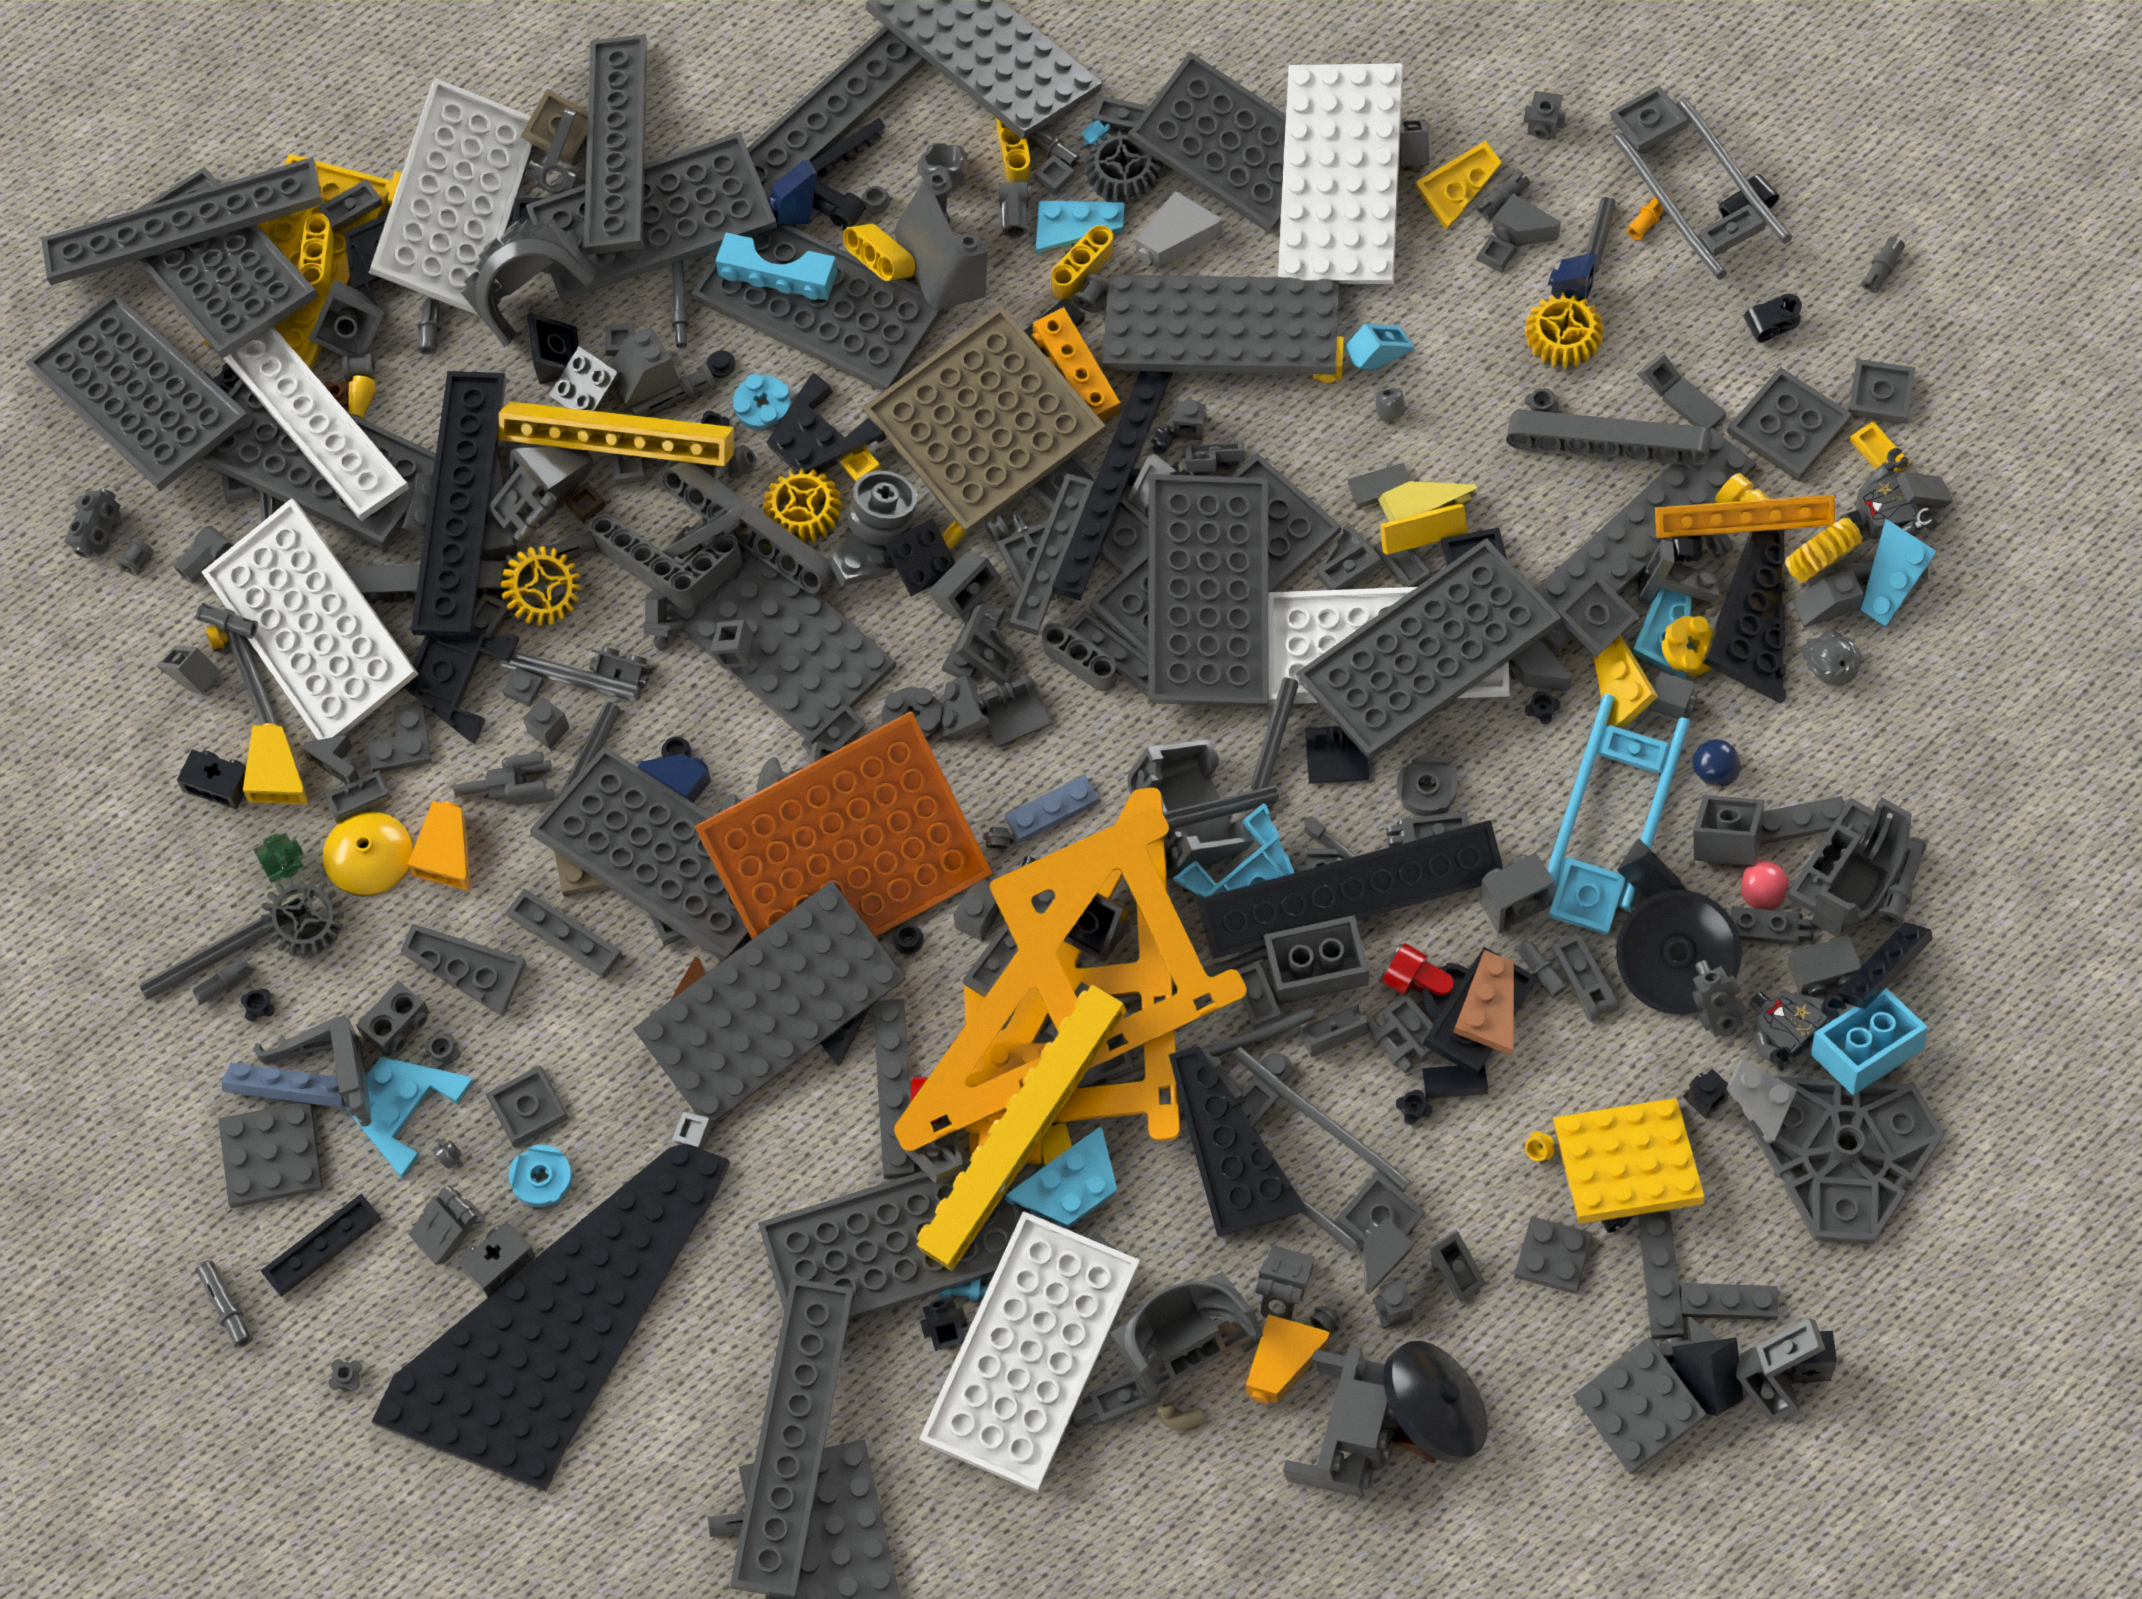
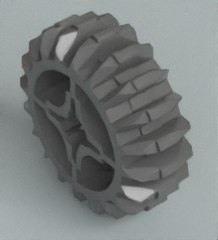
M1120 130L1117 136L1113 137L1107 133L1106 141L1098 138L1097 146H1091L1089 150L1090 155L1086 157L1085 174L1088 177L1090 187H1094L1096 195L1103 193L1105 201L1113 196L1115 202H1118L1120 198H1124L1128 204L1130 197L1134 196L1139 201L1141 192L1149 196L1150 188H1156L1158 184L1157 179L1161 177L1160 167H1162V162L1128 140V134L1122 135ZM1121 161H1124V167L1126 172H1123Z
M299 875V884L294 885L292 878L288 877L286 878L288 888L284 889L280 883L275 885L280 893L279 895L268 892L267 897L273 901V904L267 902L262 904V908L270 913L261 915V921L271 922L263 927L264 933L275 932L270 936L269 942L273 944L280 939L281 942L278 945L280 952L289 945L290 956L293 957L295 955L296 948H301V956L306 958V948L312 947L313 954L316 956L319 954L318 944H321L326 950L330 948L326 940L327 937L334 941L338 939V935L332 929H343V924L335 921V919L344 918V912L334 911V909L342 906V901L340 899L331 901L335 897L336 891L332 889L325 893L327 882L323 881L318 888L315 887L316 877L311 876L309 884H304V876ZM304 893L299 904L295 906H281L290 896ZM313 896L318 897L325 904L329 913L328 918L322 917L321 914L312 910ZM307 903V915H311L312 918L304 919L298 930V917H294V915L301 914ZM277 914L284 916L285 919L292 921L294 924L292 937L286 935L279 927ZM325 927L315 937L301 940L307 928Z

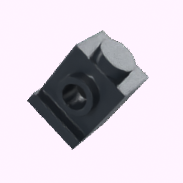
M1711 1069L1704 1075L1702 1073L1698 1074L1689 1084L1690 1090L1683 1095V1098L1704 1118H1707L1727 1100L1729 1092L1726 1088L1728 1083L1716 1071Z

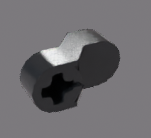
M1701 535L1688 536V538L1686 536L1674 537L1670 541L1673 542L1674 562L1684 563V559H1686V562L1698 561L1702 557Z

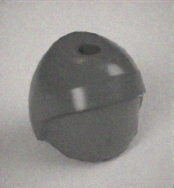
M1390 388L1382 390L1376 396V411L1381 420L1389 422L1404 415L1406 407L1404 395L1400 389Z

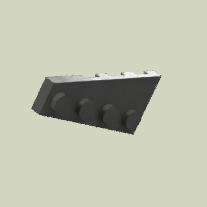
M415 924L411 925L401 948L403 956L502 1017L505 1015L526 965L525 958Z

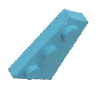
M1039 201L1036 255L1059 246L1061 248L1072 246L1071 243L1079 242L1094 226L1104 225L1112 231L1113 235L1122 233L1124 228V203Z
M1886 519L1861 611L1887 627L1937 551Z

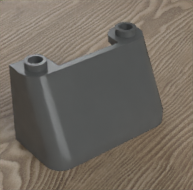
M946 169L933 172L924 178L895 227V237L898 244L907 250L915 260L916 267L913 275L927 303L937 309L952 307L986 296L988 252L982 240L975 235L965 234L955 237L949 225L950 217L947 213V195L951 192L952 181Z
M1209 739L1147 747L1128 774L1129 792L1131 794L1137 789L1157 788L1162 795L1163 813L1220 799L1211 779L1218 766V754L1213 749ZM1228 816L1168 830V833L1164 836L1166 873L1168 876L1178 875L1195 860L1203 867L1244 852L1254 842L1252 834L1243 825L1242 821L1231 824Z

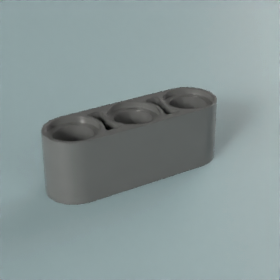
M1048 624L1043 629V650L1050 659L1096 690L1108 691L1115 686L1117 682L1116 664L1110 656L1062 624ZM1054 639L1062 640L1058 644L1050 643V641ZM1077 655L1086 656L1084 659L1081 660L1073 659V657ZM1100 671L1109 672V674L1105 676L1097 675V673Z

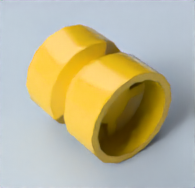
M1737 473L1722 486L1715 498V502L1722 503L1770 498L1760 489L1753 490L1754 484L1741 473Z

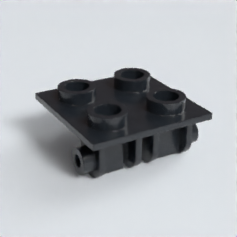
M933 518L885 543L886 552L883 553V558L888 564L894 563L910 597L937 583L955 564Z
M1339 726L1305 728L1309 784L1369 780L1368 758Z

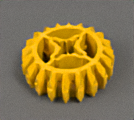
M1563 292L1560 299H1556L1551 294L1549 302L1541 299L1538 307L1533 306L1531 315H1528L1526 319L1525 336L1528 347L1532 348L1533 355H1541L1542 364L1551 359L1553 368L1557 365V362H1563L1564 369L1568 367V362H1572L1577 367L1580 364V359L1588 362L1590 354L1595 355L1597 353L1598 346L1602 344L1604 326L1601 324V315L1596 314L1595 305L1587 307L1588 301L1586 298L1579 302L1577 301L1576 294L1571 299H1568ZM1568 324L1566 331H1564L1563 335L1561 336L1562 331L1565 330V327ZM1547 337L1553 339L1555 343L1550 341Z
M801 468L797 475H794L789 470L788 478L785 479L779 475V484H770V492H765V502L762 505L766 516L804 543L806 538H811V541L816 543V535L818 534L826 538V529L834 531L836 527L835 522L840 521L841 496L835 487V483L832 480L827 481V476L824 473L817 477L814 469L809 474H805ZM789 497L790 502L785 505L783 511L779 512L781 504ZM825 500V506L823 510L820 512L819 515L816 516L815 510L819 508L820 503Z
M1843 518L1795 550V552L1787 557L1785 564L1788 567L1789 573L1793 578L1795 577L1798 583H1805L1861 544L1863 537L1860 534L1859 528L1855 523L1853 524L1850 518Z
M545 546L539 548L538 555H536L535 549L530 547L527 550L528 558L520 551L517 554L519 562L513 559L508 562L514 571L509 569L503 571V575L510 580L502 581L501 587L510 588V591L504 592L502 598L508 599L512 597L513 600L507 605L508 610L517 606L519 610L514 616L519 618L524 612L527 614L525 618L526 624H530L533 617H536L537 626H542L544 617H546L549 625H553L555 623L554 614L560 621L564 620L565 614L563 610L568 613L574 610L569 602L577 603L579 601V597L572 594V592H579L581 590V585L572 584L573 581L580 578L578 573L570 575V571L574 569L575 564L570 563L568 566L563 564L567 559L566 554H563L559 560L556 559L557 549L555 548L551 550L548 556L546 555ZM540 564L551 566L560 574V577L547 575L543 567H540ZM530 565L532 570L530 573L531 582L518 587V577L521 570ZM538 580H542V583L546 582L547 585L550 584L544 590V593H541L540 589L537 591L535 588H532ZM564 585V595L561 602L552 607L550 602L552 600L551 590ZM521 596L535 597L543 609L530 606Z

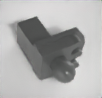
M652 596L645 599L644 634L655 635L653 639L655 647L664 649L668 644V638L666 637L681 633L684 621L667 619V597Z

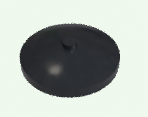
M1668 890L1646 898L1628 914L1619 931L1616 944V958L1618 969L1625 985L1642 1003L1664 1013L1690 1014L1703 1010L1698 1009L1692 992L1696 991L1693 978L1699 976L1695 965L1700 961L1706 960L1711 970L1722 966L1728 977L1733 975L1736 979L1741 965L1742 947L1735 923L1717 902L1694 891Z
M1409 1341L1394 1350L1386 1360L1383 1381L1390 1408L1404 1432L1420 1449L1443 1462L1461 1463L1477 1454L1486 1442L1488 1422L1481 1396L1467 1372L1443 1349L1425 1341Z

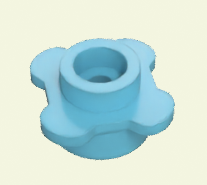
M1099 120L1093 122L1082 132L1081 135L1085 138L1082 144L1084 146L1087 144L1096 146L1098 138L1102 140L1106 138L1107 134L1105 132L1110 128V125L1103 126Z

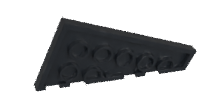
M1784 530L1749 532L1702 663L1781 704L1786 700V689H1783V677L1786 675V664H1783L1785 604H1782V592L1785 590V580L1782 579V564L1785 562Z
M1196 1046L1169 1054L1217 1236H1225L1308 1212L1309 1209L1201 1047Z

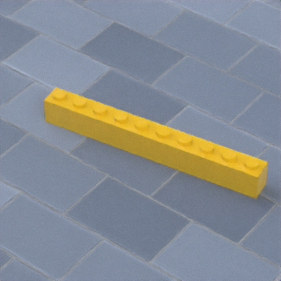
M1093 984L1088 991L1083 990L1075 1002L1076 1009L1070 1017L1066 1016L1061 1021L1058 1027L1059 1034L1053 1043L1048 1042L1040 1055L1042 1059L1037 1067L1030 1068L1023 1079L1024 1086L1018 1094L1014 1093L1010 1097L1005 1107L1006 1113L1001 1120L997 1119L991 1125L988 1131L989 1138L983 1146L979 1145L970 1158L972 1163L966 1172L962 1171L956 1177L953 1183L954 1190L948 1199L943 1198L939 1202L935 1210L937 1215L931 1224L924 1225L918 1234L917 1240L919 1242L917 1246L920 1251L952 1272L1127 1013L1124 1003Z

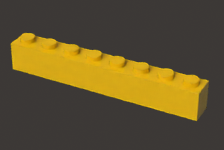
M509 401L499 412V440L717 466H725L734 452V427Z

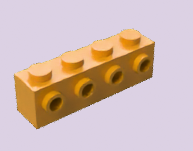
M1063 307L1033 322L1032 341L1039 349L1043 350L1048 360L1099 419L1104 421L1118 414L1120 411V401L1065 308Z

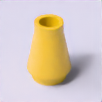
M357 375L349 382L348 413L364 420L365 413L377 391L375 388L376 382L373 379Z

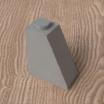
M1174 191L1135 239L1136 254L1144 263H1152L1161 267L1218 238L1222 234V218Z

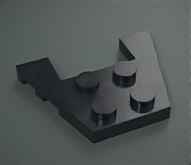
M388 214L345 232L351 287L362 292L377 307L378 305L368 284L382 278L370 274L369 270Z
M815 373L811 374L766 442L768 447L798 474L801 468L805 474H809L813 469L818 474L838 464V459L850 453L856 455L864 451V446L875 441L879 444L887 439L884 431L869 418L844 437L819 416L813 409L829 397L833 391L830 385Z
M480 634L472 635V637L425 636L413 663V667L418 672V675L403 688L470 743L475 744L485 719L458 709L481 654L510 663L519 638L514 634H506V636Z

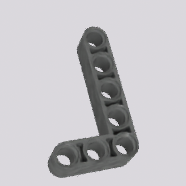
M608 514L598 515L590 522V530L596 548L657 593L667 597V600L678 608L684 610L692 609L700 604L743 564L737 539L731 534L717 536L714 541L706 545L682 566Z

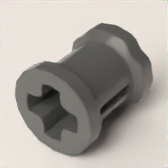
M1088 274L1085 278V285L1080 292L1074 295L1073 301L1079 308L1090 313L1094 312L1097 301L1102 294L1108 291L1109 285L1100 276Z
M367 353L366 357L359 358L343 356L342 366L345 381L349 382L357 375L375 379V361L372 353Z
M133 537L130 540L131 545L122 557L116 559V563L124 571L138 576L140 573L139 568L148 556L151 557L154 554V550L144 541Z

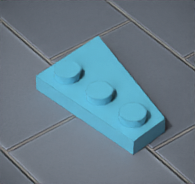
M1659 588L1631 649L1634 656L1682 679L1686 678L1687 673L1682 670L1676 671L1669 665L1662 651V641L1665 639L1666 632L1664 631L1669 624L1678 618L1691 615V597Z

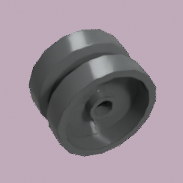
M879 470L866 473L857 480L853 487L852 502L848 513V525L858 538L872 545L885 546V543L911 530L913 514L917 504V492L910 481L894 472Z

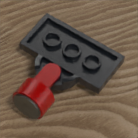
M1407 943L1400 944L1382 973V983L1404 996L1409 993L1411 988L1422 993L1425 1009L1436 1020L1424 1039L1423 1046L1477 1076L1494 1049L1455 1034L1453 1031L1484 950L1496 953L1483 947L1470 969L1455 963H1447L1446 966L1437 968L1427 962L1428 955ZM1514 964V1016L1538 977Z

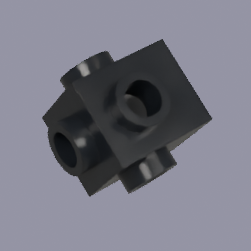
M953 1299L936 1300L929 1306L923 1307L926 1319L920 1320L921 1328L925 1339L931 1337L935 1351L963 1344L965 1337L962 1328L968 1327L963 1308L957 1310Z

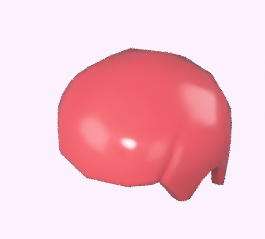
M1758 861L1755 866L1749 865L1743 873L1741 896L1750 907L1773 910L1785 900L1788 889L1787 875L1781 866L1769 861Z

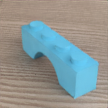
M727 232L715 260L718 276L728 281L739 280L750 283L755 287L765 286L777 289L782 293L792 292L801 294L813 300L819 298L828 301L838 273L834 256L807 251L801 258L792 263L773 264L765 261L757 254L753 238Z

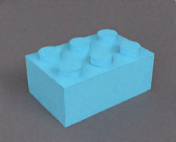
M1885 988L1866 1009L1853 1007L1814 1032L1811 1056L1852 1095H1855L1923 1051L1928 1027Z

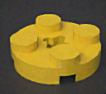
M1684 616L1666 627L1664 631L1666 632L1665 639L1662 641V651L1665 659L1673 669L1689 673L1686 676L1690 677L1700 676L1712 669L1702 663L1713 634V630L1704 617ZM1689 641L1694 645L1695 651L1687 648L1686 645Z

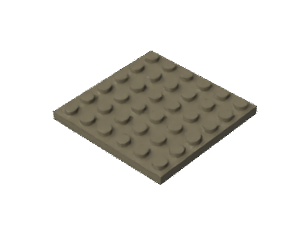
M1002 305L862 407L864 413L884 431L890 444L966 534H969L1107 431L1106 425Z

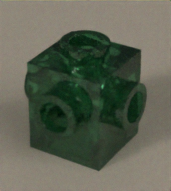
M286 833L271 835L263 841V845L253 849L271 883L280 878L292 877L298 873L299 868L303 867L299 857L304 855L296 838L290 841Z

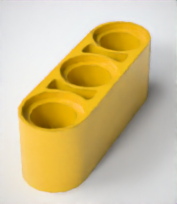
M996 118V131L1007 180L1009 182L1028 181L1031 176V167L1026 138L1022 140Z
M313 214L305 220L298 270L318 294L316 299H321L329 291L335 235L331 224L323 214Z
M875 224L847 227L844 230L843 244L845 248L882 280L890 281L908 278L914 274L916 265L913 256Z
M1098 225L1091 228L1052 269L1050 275L1051 288L1056 298L1060 300L1066 298L1068 300L1074 297L1085 285L1086 276L1088 274H1096L1114 254L1113 233L1108 227ZM1068 281V283L1061 284L1060 282Z

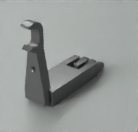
M345 1015L326 1021L287 1040L281 1035L278 1038L280 1045L271 1050L264 1051L261 1044H255L254 1052L259 1061L264 1064L291 1056L333 1049L339 1094L342 1099L344 1098V1103L349 1108L351 1116H356L361 1126L366 1127L371 1124V1105L361 1041L349 1018H346Z

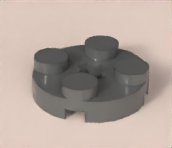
M908 687L900 689L895 693H890L886 697L882 708L883 726L901 717L902 713L904 715L908 711H914L920 714L915 718L926 740H930L942 722L941 707L938 700L932 695V692L927 688Z
M1420 756L1413 759L1412 763L1400 770L1397 777V794L1402 802V806L1406 810L1418 815L1431 816L1446 812L1457 795L1458 780L1456 773L1446 765L1444 760L1435 756ZM1425 780H1430L1431 785L1436 787L1430 791H1424L1419 785H1424Z

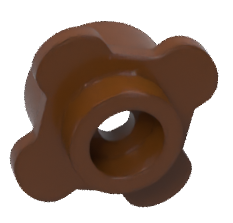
M326 381L323 383L342 407L348 405L349 383L347 381L340 383Z

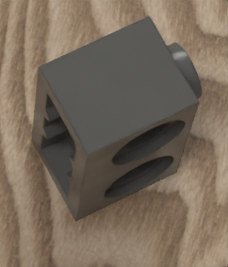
M397 981L356 1026L363 1038L389 1057L393 1052H398L403 1048L407 1037L414 1029L418 1030L426 1023L430 1012L426 1003ZM412 1006L408 1013H399L403 1007ZM385 1028L391 1029L389 1034L379 1036L381 1030Z

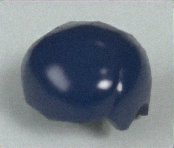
M1713 739L1699 745L1692 757L1694 772L1706 784L1717 783L1722 787L1727 786L1738 778L1741 771L1738 752L1724 740Z

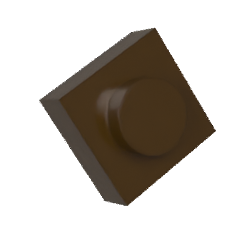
M587 481L564 498L565 504L583 523L606 506L605 500Z

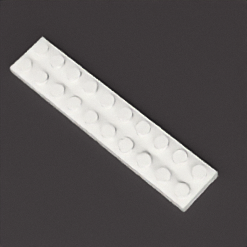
M271 327L223 358L360 521H363L409 489L403 477L274 327Z

